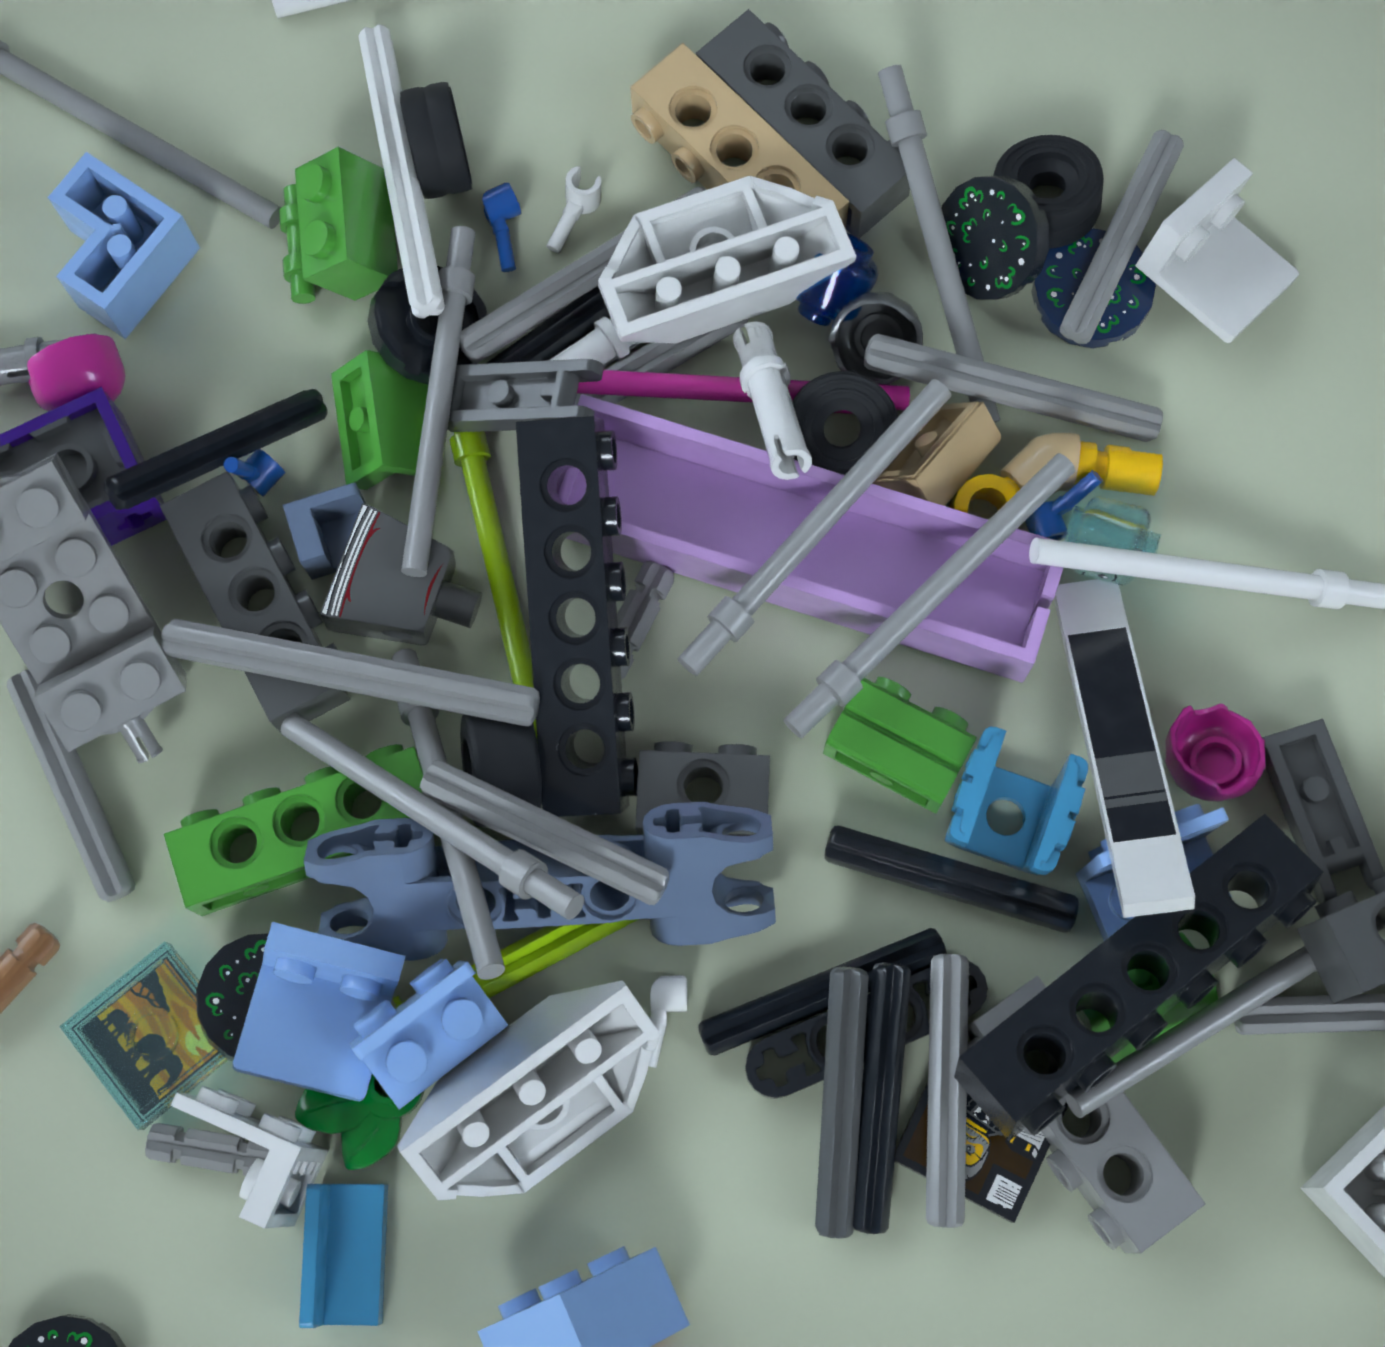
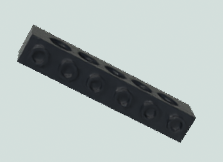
M595 416L515 422L533 684L540 694L536 727L542 779V809L558 817L621 814L630 806L629 796H637L638 764L636 757H626L625 732L634 730L635 713L632 693H622L621 667L630 665V639L627 627L618 628L616 601H625L626 578L623 562H613L612 536H620L622 531L620 501L618 496L609 497L607 470L617 469L615 433L613 430L605 431L604 420ZM577 468L585 476L586 492L580 501L567 505L557 494V480L565 470ZM576 532L583 535L591 547V556L588 563L578 571L569 568L561 557L562 543L569 535ZM576 598L587 601L595 612V624L586 635H579L573 632L565 620L566 609L570 602ZM577 664H585L592 667L599 676L600 688L593 699H583L577 696L571 689L570 674ZM579 730H591L602 739L604 755L600 762L588 763L576 754L574 739Z
M1266 814L1262 815L1190 873L1195 893L1194 909L1135 916L960 1055L954 1078L1008 1141L1025 1128L1033 1136L1038 1134L1064 1110L1065 1107L1059 1102L1060 1099L1078 1085L1085 1093L1089 1092L1115 1069L1117 1064L1111 1058L1129 1043L1136 1050H1140L1159 1035L1168 1024L1162 1016L1179 1002H1182L1187 1009L1200 1002L1219 982L1213 975L1230 961L1237 968L1249 962L1267 944L1268 940L1263 934L1280 921L1286 928H1289L1299 921L1316 904L1317 900L1311 895V892L1324 872ZM1236 890L1249 894L1256 901L1258 908L1248 909L1239 906L1232 900L1229 892ZM1188 929L1199 932L1208 941L1209 948L1196 949L1190 947L1181 939L1179 931ZM1134 969L1146 970L1157 978L1160 988L1156 990L1142 989L1131 981L1128 972ZM1086 1009L1098 1011L1108 1020L1110 1029L1103 1032L1088 1030L1079 1022L1076 1013ZM1034 1050L1047 1052L1057 1061L1059 1071L1047 1075L1039 1074L1026 1064L1024 1055Z

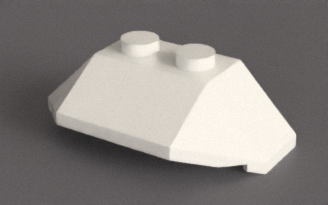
M747 176L634 214L616 246L607 267H605L598 280V287L620 342L676 344L789 305L853 263L857 256L833 200L820 196L813 198L790 187Z
M623 980L550 995L437 1080L397 1146L399 1152L437 1200L456 1199L457 1195L485 1197L525 1193L633 1112L647 1075L651 1053L653 1050H656L661 1034Z

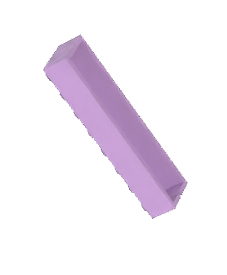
M581 394L577 404L591 408L595 412V417L604 420L605 431L613 430L616 437L617 469L607 470L609 497L618 496L620 501L622 531L620 536H612L613 553L642 563L652 561L674 573L737 593L845 476L811 465L809 470L804 473L800 469L799 462L794 460L800 477L789 480L779 479L771 471L768 452L584 394ZM577 468L565 470L559 476L556 485L559 498L567 505L580 501L587 487L585 476ZM871 484L765 602L871 635L968 541L988 519ZM1016 529L899 644L1023 683L1035 663L1051 611L1048 608L1055 597L1063 567L1032 564L1030 562L1029 550L1032 540L1034 538H1049ZM577 532L566 538L590 546L588 540Z

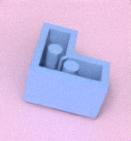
M85 152L48 196V199L69 230L85 241L56 277L80 309L126 339L200 247L180 213L88 152Z
M625 1246L587 1263L592 1277L584 1281L581 1280L578 1270L575 1269L539 1286L538 1288L543 1298L542 1301L536 1288L499 1305L498 1308L503 1319L477 1332L483 1347H651L688 1327L690 1324L657 1248L654 1247L630 1258Z

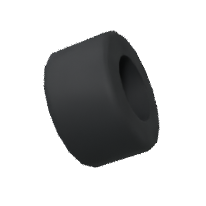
M463 714L460 726L463 771L541 808L542 779L534 724L532 723V725L526 727ZM472 820L478 827H487L475 820Z

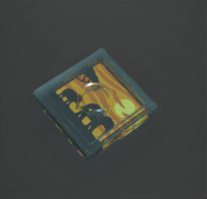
M166 941L59 1026L137 1130H145L173 1107L171 1103L176 1092L190 1093L228 1061L208 1043L198 1021L196 989L199 979L175 948Z

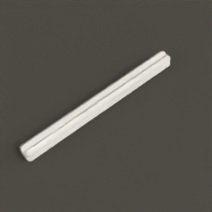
M381 24L374 28L364 27L358 37L409 304L411 305L412 314L418 318L424 319L429 315L438 316L444 310L445 303L420 182L417 179L400 103L402 88L390 31Z

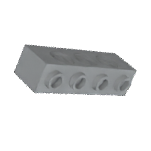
M1036 976L968 1025V1037L971 1041L968 1042L967 1050L1045 989L1046 986L1041 979ZM1045 1052L1050 1064L1048 1074L1059 1071L1057 1061L1053 1056ZM1122 1092L1089 1113L1090 1126L1083 1137L1074 1136L1066 1130L1062 1123L1061 1114L1041 1132L1050 1143L1049 1149L1052 1154L1046 1157L1049 1167L1066 1189L1072 1192L1078 1188L1094 1210L1088 1215V1219L1104 1243L1112 1250L1120 1246L1124 1253H1142L1206 1203L1125 1093ZM1065 1096L1059 1100L1063 1106L1066 1103ZM1027 1128L1024 1129L1025 1132L1031 1134ZM1112 1156L1121 1158L1128 1165L1131 1172L1130 1186L1122 1195L1111 1191L1104 1181L1103 1169L1107 1160Z

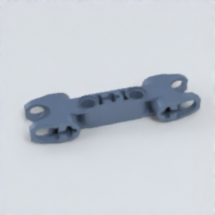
M708 802L665 804L651 809L644 816L643 835H597L667 869L669 872V882L663 896L656 905H648L516 840L498 841L512 851L519 849L527 851L547 865L548 874L583 895L584 905L575 918L567 920L533 897L526 900L518 897L500 885L498 874L475 860L494 929L600 924L623 920L650 919L652 935L659 942L668 945L686 946L713 944L726 939L753 934L776 923L773 888L765 886L758 881L729 878L721 873L728 866L760 859L764 854L773 851L771 815L750 808L718 805ZM413 819L372 820L356 826L330 831L308 840L304 857L306 876L317 880L319 883L353 887L367 896L352 902L337 904L333 908L322 912L318 934L404 955V961L427 959L444 949L448 941L447 930L465 929L443 846H435L433 832ZM739 830L751 831L756 833L750 836L727 835L733 831ZM346 852L354 854L336 859H325L334 853ZM743 904L759 906V908L748 912H737L728 907ZM347 926L364 927L362 930L350 934L336 932L340 928Z

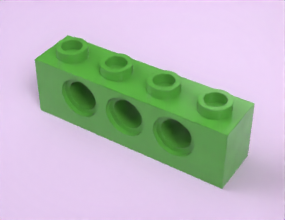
M394 744L379 748L366 755V758L422 793L420 783L423 778V772L417 750L414 746L404 750L401 744ZM330 766L308 774L304 777V785L282 793L278 787L253 792L242 799L244 806L219 814L217 809H208L190 814L180 821L181 828L164 833V838L185 908L200 916H205L310 879V877L306 876L304 865L308 840L330 831L356 826L372 820L410 817L383 800L379 810L373 816L365 819L353 817L352 806L358 795L368 790ZM309 811L318 812L320 823L316 833L303 841L293 840L291 828L294 820L302 813ZM255 833L257 846L254 854L244 862L233 863L230 858V848L234 840L242 834ZM346 852L334 853L325 859H336L354 854Z

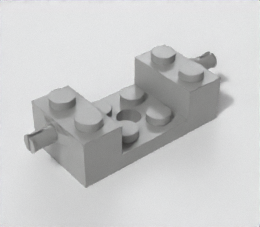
M58 453L13 475L0 477V624L38 684L34 696L68 752L101 735L121 732L137 758L138 763L148 761L149 754L154 758L163 751V748L157 742L144 718L148 716L154 707L186 691V673L177 658L169 657L163 652L160 628ZM57 581L74 583L83 594V605L77 611L70 614L55 612L49 607L45 599V591L48 586Z

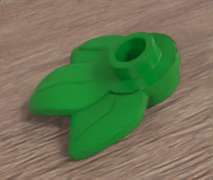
M372 1074L367 1094L364 1100L360 1102L305 1089L298 1101L295 1119L314 1131L329 1134L341 1133L342 1156L346 1169H363L375 1164L395 1148L400 1138L402 1117L411 1113L419 1105L424 1091L399 1110L390 1097H385L381 1093L380 1083Z

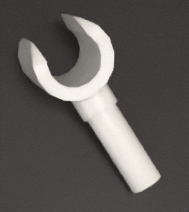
M579 166L572 168L566 175V206L546 245L549 250L555 253H560L581 214L594 212L600 205L601 176L596 178L595 184L587 190L578 189L581 179V167Z
M683 975L660 976L651 987L650 1020L661 1036L656 1050H653L651 1053L649 1067L656 1068L667 1026V1012H687V978Z

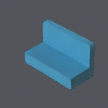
M307 1184L299 1315L300 1328H317L322 1325L379 1326L383 1324L389 1184Z

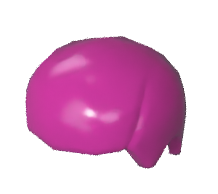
M98 334L73 336L48 345L33 355L27 363L30 374V389L39 407L47 412L100 387L104 389L114 402L122 392L126 377L125 369L114 340L110 336Z
M1222 703L1194 710L1189 705L1182 709L1168 731L1165 740V763L1175 784L1190 796L1205 801L1220 802L1230 800L1250 792L1261 778L1266 766L1265 741L1249 719L1228 710V707Z

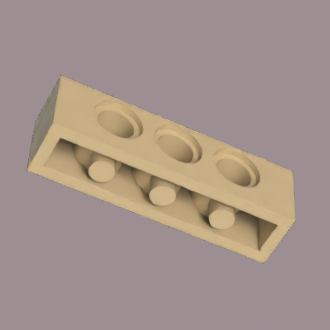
M684 43L679 45L630 87L632 103L631 121L634 127L647 142L654 144L657 141L671 154V159L676 169L689 182L695 183L698 180L708 190L747 176L760 178L790 187L813 198L820 196L833 200L846 229L849 200ZM689 119H699L705 122L698 127H689L682 124ZM728 158H740L747 163L738 167H731L723 164L722 161Z

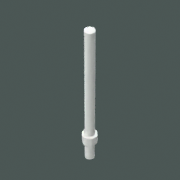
M1034 538L1029 550V559L1032 564L1308 599L1310 605L1314 607L1341 609L1345 604L1385 609V584L1352 580L1348 578L1346 573L1340 571L1316 569L1312 574L1044 538Z

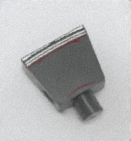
M362 503L320 615L326 628L334 632L415 645H427L437 618L471 628L480 607L482 592L451 582L456 568L454 551L434 539L431 542L427 575L425 577H411L403 574L401 568L408 525L372 506Z

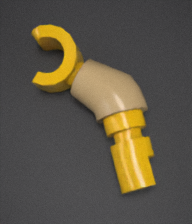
M1050 433L1033 438L1000 471V476L984 474L967 480L952 498L948 507L968 513L970 501L983 499L989 501L999 510L1057 453L1066 456L1073 463L1076 471L1054 493L1069 491L1089 472L1094 470L1103 480L1099 485L1102 490L1155 496L1161 481L1163 456L1162 454L1132 451L1130 447L1106 445L1104 451H1098L1096 443L1080 441L1079 434Z

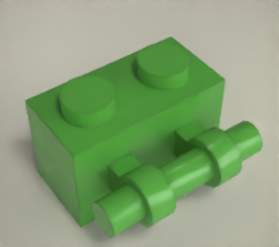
M338 146L295 169L296 184H290L283 190L284 206L279 210L281 231L287 234L288 255L282 260L283 276L290 283L291 300L298 304H307L315 301V285L356 301L378 291L387 277L398 270L394 221L384 168Z

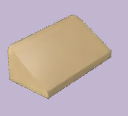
M984 402L944 404L872 484L945 506L1001 440L1000 431Z

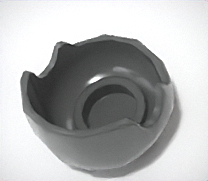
M866 292L846 302L833 320L828 341L830 342L836 364L841 371L861 374L879 385H890L899 380L900 377L869 370L864 366V354L868 341L873 335L881 334L923 345L922 325L912 306L892 293Z

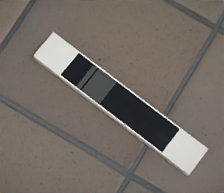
M1108 577V579L1101 578L1058 584L1054 602L1123 918L1194 909L1195 893L1118 580L1112 581L1115 577Z

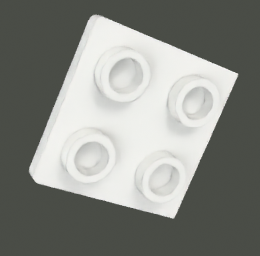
M1235 158L1162 222L1135 265L1226 343H1231L1299 275L1295 267L1235 218L1245 203L1238 195L1253 174Z
M202 1086L198 1095L176 1092L171 1106L269 1149L266 1159L257 1158L245 1176L239 1196L246 1200L239 1217L264 1229L295 1226L306 1202L307 1184H314L329 1151L311 1143L316 1131L283 1116L277 1118L264 1113L261 1120L254 1118L251 1115L256 1104L221 1089L216 1091Z

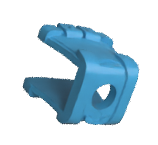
M990 726L985 729L979 739L977 748L973 750L969 760L966 762L961 778L963 781L959 784L957 793L954 796L955 800L951 811L955 815L951 818L945 842L964 851L1029 874L1047 875L1056 867L1061 854L1060 851L1066 848L1071 838V833L1076 823L1074 820L1079 814L1086 789L1082 787V784L1085 782L1089 765L1082 757L1070 754L1051 786L996 767L995 764L1007 730ZM999 800H1007L1019 807L1023 815V824L1017 833L1001 835L991 829L987 822V810L992 803Z

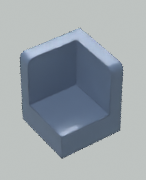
M356 483L343 485L283 505L299 561L311 580L336 573L361 505L362 503L366 504Z

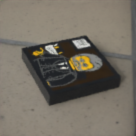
M928 1081L895 1151L896 1163L926 1178ZM968 1093L966 1107L965 1199L1010 1223H1015L1050 1147V1143L1041 1131L1033 1136L1024 1130L1008 1141ZM1067 1102L1064 1104L1065 1108L1061 1113V1119H1063L1068 1108Z

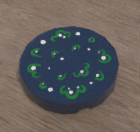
M1095 228L1072 244L1058 248H1049L1042 272L1033 281L1031 290L1034 305L1036 302L1037 309L1042 315L1041 320L1051 333L1069 344L1091 349L1106 347L1110 342H1117L1122 338L1125 340L1135 334L1152 308L1156 283L1135 266L1143 254L1136 245L1090 342L1078 344L1071 339L1065 338L1060 333V326L1106 233L1105 230Z

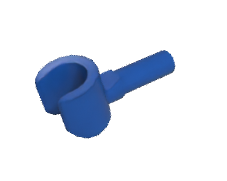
M503 183L487 190L483 194L482 202L485 217L492 227L493 235H495L501 271L512 272L516 270L510 232L505 221L522 213L511 185Z
M261 449L254 451L246 461L235 457H228L223 465L227 472L237 475L242 480L244 479L262 497L285 474L283 468Z
M1092 470L1063 496H1059L1055 501L1044 502L1025 520L1028 531L1059 541L1068 536L1069 532L1062 515L1071 511L1076 504L1103 482L1099 474Z

